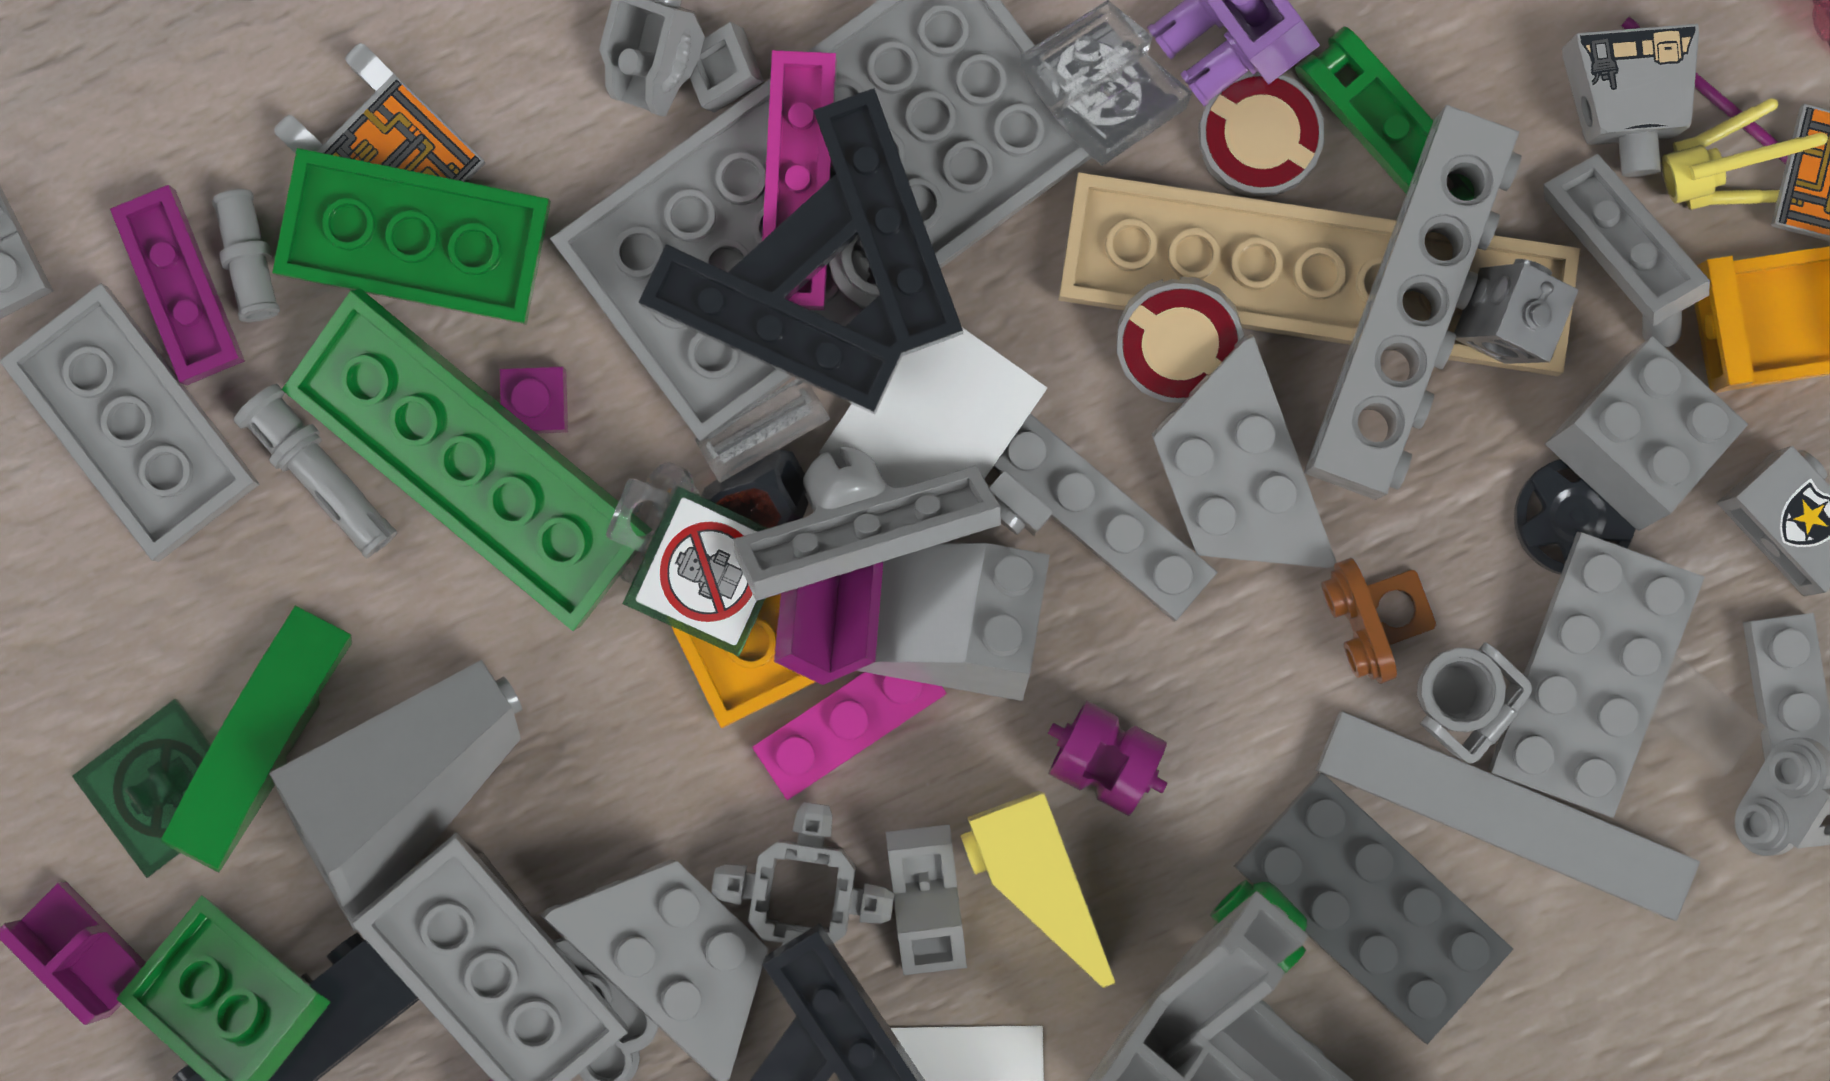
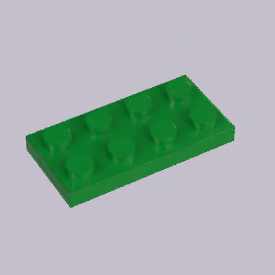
M297 148L272 273L277 276L348 290L362 289L368 294L527 325L551 201L548 198Z

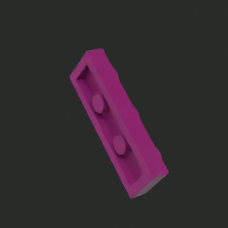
M166 185L110 208L179 382L187 386L245 362L176 190L170 185Z

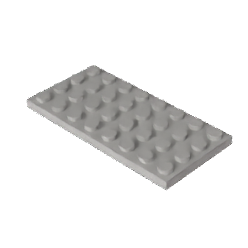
M878 0L808 51L836 53L835 102L875 88L940 268L947 265L1096 155L1059 116L1034 81L1028 70V65L1042 57V54L1001 0ZM771 78L550 238L701 444L793 376L646 309L638 302L666 244L729 272L762 242ZM833 164L831 178L836 174ZM859 249L855 250L863 254V258L867 259L865 252ZM829 262L826 270L825 311H810L846 326L865 308H860L839 291L832 276ZM870 268L869 274L871 279L869 283L873 284L875 279Z

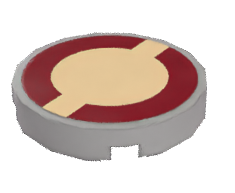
M1248 71L1212 98L1206 105L1198 125V142L1203 154L1202 159L1208 172L1228 190L1249 198L1284 193L1296 188L1316 166L1324 145V118L1314 96L1295 79L1281 75L1268 85L1259 72L1253 75Z
M1180 277V280L1171 279L1165 282L1162 279L1146 285L1128 301L1118 321L1117 355L1125 375L1141 392L1163 402L1184 403L1189 398V393L1206 375L1210 376L1235 349L1234 345L1244 337V330L1235 304L1220 288L1196 277Z

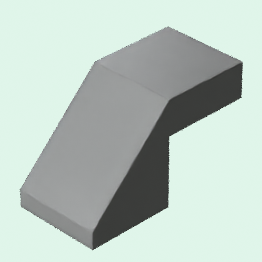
M950 824L886 832L903 975L967 968Z

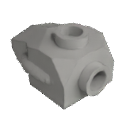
M612 0L599 48L605 64V87L610 98L643 108L659 116L667 115L680 86L691 77L699 60L705 39L695 12L680 7L682 0Z

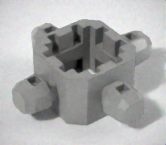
M803 802L796 813L792 832L799 833L797 842L779 840L758 856L756 873L747 872L748 865L725 864L716 867L711 892L719 900L741 905L743 899L751 900L749 923L762 940L781 942L782 946L812 927L781 923L779 920L768 919L777 859H791L839 868L830 928L823 927L833 943H836L846 935L850 914L860 916L859 922L880 924L891 920L894 893L883 886L865 882L864 889L854 887L856 866L844 849L824 846L825 837H831L833 815L830 806Z

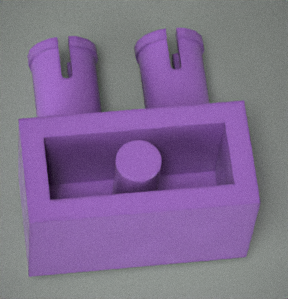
M1184 0L1157 22L1151 23L1147 27L1171 60L1176 57L1179 51L1215 24L1219 29L1223 26L1227 28L1228 31L1223 34L1227 39L1225 42L1187 71L1184 70L1180 73L1204 107L1212 98L1249 70L1253 75L1259 72L1269 85L1320 46L1288 0Z

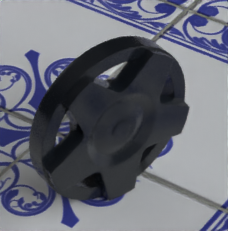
M1561 459L1548 463L1528 478L1518 494L1514 509L1516 534L1525 552L1538 565L1561 575L1565 564L1550 558L1539 547L1558 545L1561 548L1566 563L1577 532H1582L1604 541H1617L1616 545L1628 549L1636 530L1581 477L1576 482H1570L1557 471L1571 469ZM1534 490L1542 505V509L1527 521V506Z

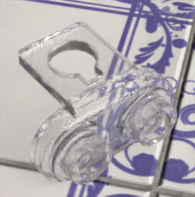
M667 462L658 466L645 483L633 478L626 482L606 532L608 539L638 551L619 576L623 581L638 587L642 586L681 499L686 498L699 504V490L694 486L693 477L689 470L677 464ZM632 512L653 530L641 537L635 535L630 523Z

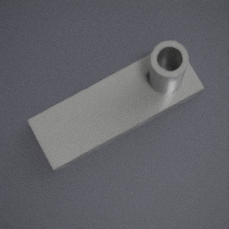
M1599 154L1544 184V199L1642 313V335L1645 341L1653 336L1664 347L1675 344L1681 337L1682 310L1709 296L1710 280Z

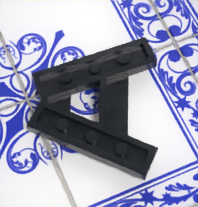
M875 88L814 110L836 172L826 184L729 272L666 244L638 303L642 307L872 414H876L902 356L963 334V329ZM859 236L880 295L846 326H843L788 300Z
M820 923L765 956L762 964L796 1014V1017L749 1081H828L834 1072L840 1081H925Z

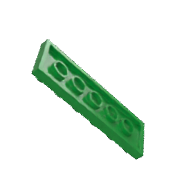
M362 289L351 290L281 389L572 631L583 625L654 532L640 518Z

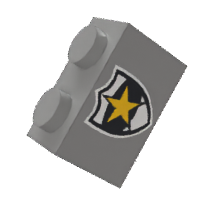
M1793 446L1771 452L1721 498L1717 504L1803 596L1826 593L1830 589V485L1825 481L1828 475L1823 465L1810 453L1804 450L1797 451Z

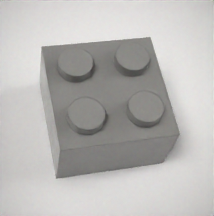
M1652 336L1624 356L1549 438L1545 445L1635 529L1640 531L1671 514L1748 424Z

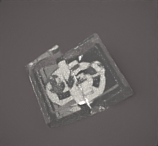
M1106 0L1021 54L1019 62L1029 82L1053 116L1069 135L1101 166L1186 110L1192 95V91L1148 55L1153 36L1109 0Z

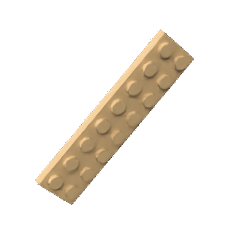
M1078 172L1058 301L1124 310L1128 301L1150 283L1162 279L1165 282L1171 279L1180 280V277H1196L1220 288L1235 304L1243 329L1351 345L1397 220ZM1436 232L1425 235L1426 250L1433 258L1441 261L1451 260L1453 248L1447 237ZM1494 235L1486 250L1477 248L1469 271L1478 274L1479 269L1482 267L1514 264L1515 259H1526L1547 267L1552 271L1551 276L1575 288L1580 248ZM1405 292L1402 300L1405 312L1415 320H1429L1431 305L1428 299L1419 292ZM1455 307L1447 329L1448 331L1454 333L1462 314V309ZM1572 308L1550 362L1504 364L1457 340L1454 342L1448 360L1559 376L1564 373Z

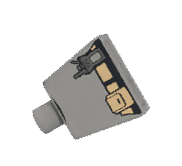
M1698 24L1577 33L1562 47L1563 60L1584 139L1590 145L1619 143L1623 177L1647 176L1661 172L1658 140L1674 138L1690 127L1693 113L1699 40Z

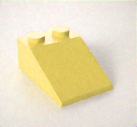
M1036 791L967 817L972 831L960 836L974 874L976 875L987 870L992 884L1102 987L1114 984L1115 980L1045 794Z

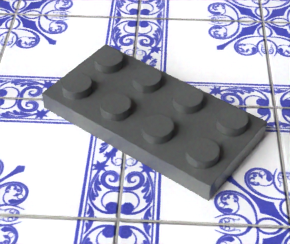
M1318 773L1234 865L1253 885L1262 881L1275 885L1306 917L1307 928L1305 932L1427 1045L1513 950L1505 940L1323 773Z

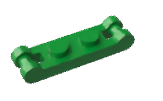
M1343 26L1328 39L1329 47L1316 57L1311 54L1295 67L1296 74L1304 86L1323 100L1407 194L1433 119L1351 29ZM1345 65L1352 68L1359 76L1346 88L1335 76ZM1461 174L1447 175L1453 181L1454 187L1449 192L1455 198L1463 201L1473 200L1474 187L1467 177Z

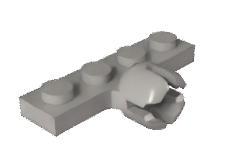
M840 447V454L847 467L839 470L831 453L827 451L811 463L803 478V485L807 491L805 496L814 511L813 514L733 539L738 564L757 601L1001 525L1000 505L977 466L907 487L893 488L885 483L869 455L856 448Z

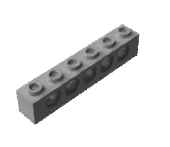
M1446 105L1434 119L1306 465L1305 474L1374 500L1387 495L1390 487L1397 490L1401 487L1412 459V453L1404 451L1412 427L1419 430L1422 428L1433 403L1434 393L1426 391L1434 367L1441 370L1444 368L1454 346L1456 333L1450 332L1447 329L1455 307L1462 310L1466 308L1477 282L1478 274L1469 271L1477 248L1482 250L1488 248L1499 222L1500 214L1491 211L1499 189L1508 191L1519 168L1522 156L1513 152L1520 131ZM1461 174L1467 177L1474 187L1473 200L1463 201L1455 198L1448 190L1447 175ZM1436 232L1448 238L1453 248L1451 260H1437L1427 252L1425 247V235L1427 233ZM1405 292H1419L1428 299L1431 305L1429 320L1418 321L1411 318L1405 312L1402 303ZM1384 351H1397L1407 359L1410 370L1406 381H1394L1384 374L1380 365L1381 355ZM1374 410L1385 418L1388 432L1384 441L1373 442L1362 435L1358 426V418L1361 411Z

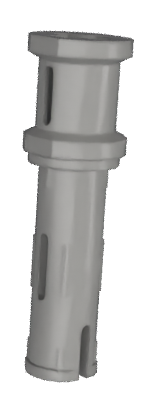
M273 384L260 391L241 407L233 419L240 429L248 427L272 454L269 461L276 469H281L283 472L290 470L329 517L355 543L354 545L366 559L375 552L380 551L396 536V529L377 512L358 487L319 446L322 441L319 436V430L313 424L306 426L282 399L285 394L281 390L282 388L278 384Z

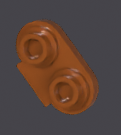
M1348 558L1335 563L1334 571H1331V579L1321 582L1325 601L1333 617L1337 618L1345 615L1350 621L1354 632V639L1344 642V649L1349 665L1357 678L1368 675L1371 680L1376 679L1379 684L1396 679L1397 669L1390 645L1428 632L1436 627V621L1418 573L1414 570L1406 571L1367 586L1357 563L1353 558ZM1394 590L1407 594L1414 605V614L1410 622L1398 628L1381 622L1376 611L1384 594Z

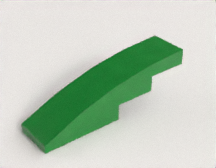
M296 605L294 606L249 678L192 778L161 838L162 844L218 873L221 871L275 786L270 772L287 764V755L319 707L321 691L352 644L350 633Z

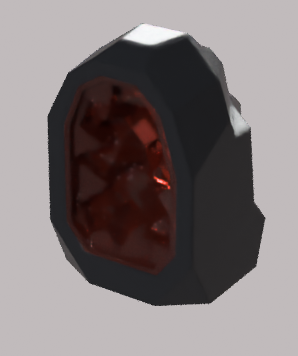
M782 449L767 451L706 486L698 504L756 532L766 530L804 517L809 504L805 496L807 491L803 485L805 473L793 452Z

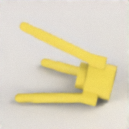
M1771 98L1693 138L1674 142V152L1665 154L1662 157L1665 185L1673 203L1677 204L1686 201L1689 210L1708 205L1776 203L1779 190L1715 191V187L1725 185L1726 171L1822 146L1827 143L1828 136L1825 133H1817L1723 158L1717 148L1706 150L1705 147L1777 109L1778 101Z

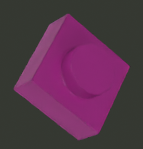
M564 367L500 369L501 405L537 434L568 433L567 376Z

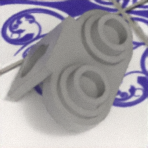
M1789 738L1781 741L1772 749L1735 814L1736 833L1741 843L1749 851L1761 856L1784 854L1794 846L1796 848L1830 845V824L1827 827L1821 824L1826 815H1830V753L1821 743L1810 738Z

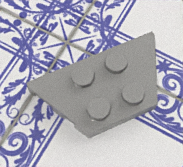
M1252 334L1246 335L1234 345L1235 349L1210 376L1206 375L1189 393V398L1179 409L1171 412L1152 433L1153 440L1197 555L1330 568L1337 563L1255 338Z
M668 860L643 870L639 875L624 881L617 880L595 889L596 892L563 905L556 904L544 910L540 916L715 1081H728L730 1079L768 948L678 861Z

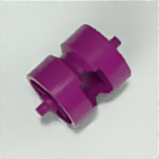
M1088 700L1084 702L1072 725L1067 723L1065 728L1053 722L1047 733L1058 739L1056 746L1060 747L1048 774L1079 791L1091 785L1096 788L1098 801L1127 816L1132 814L1144 792L1148 793L1152 788L1163 793L1168 782L1157 777L1159 774L1157 767L1162 759L1167 742L1136 725L1124 731L1119 727L1117 715Z

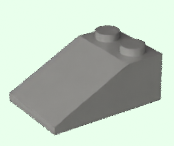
M988 543L938 544L884 561L876 661L856 671L1023 701L1031 671L1050 555Z

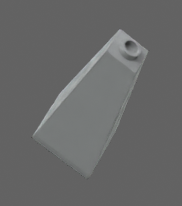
M482 660L270 772L300 839L354 931L356 930L352 925L354 917L416 865L521 739L514 714L522 710L521 703L509 681L504 676L495 681Z

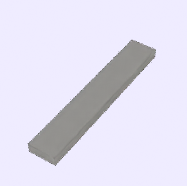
M1345 712L1338 713L1315 770L1674 921H1677L1700 864V861Z

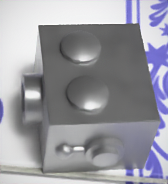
M1515 259L1514 264L1482 267L1479 269L1472 296L1466 308L1462 311L1454 331L1456 333L1455 340L1504 364L1550 362L1579 290L1551 276L1552 271L1547 267L1526 259Z

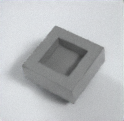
M729 22L705 37L699 60L690 79L701 107L715 113L762 84L764 79L742 27Z
M1005 470L990 486L991 492L1000 505L1001 523L1016 535L1025 528L1035 536L1054 512Z

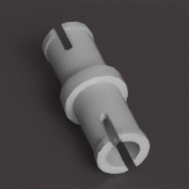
M235 189L219 193L212 200L224 249L220 252L219 256L222 268L230 271L239 310V320L242 322H257L275 317L280 312V308L276 302L267 264L272 260L270 244L262 241L253 203V192L246 189Z

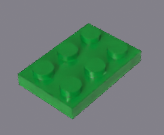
M202 895L117 997V1000L205 1081H268L331 1003L227 913Z

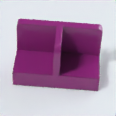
M66 881L57 883L21 920L7 922L0 927V940L85 1025L109 1018L122 1005L117 1000V997L146 963Z

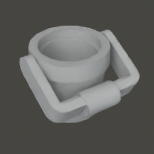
M1484 642L1479 650L1454 648L1441 652L1426 664L1417 682V698L1420 707L1427 714L1420 724L1453 755L1468 763H1475L1491 745L1496 743L1518 715L1517 712L1531 694V683L1497 649ZM1503 676L1510 681V686L1507 689ZM1446 730L1473 732L1464 744L1461 745Z

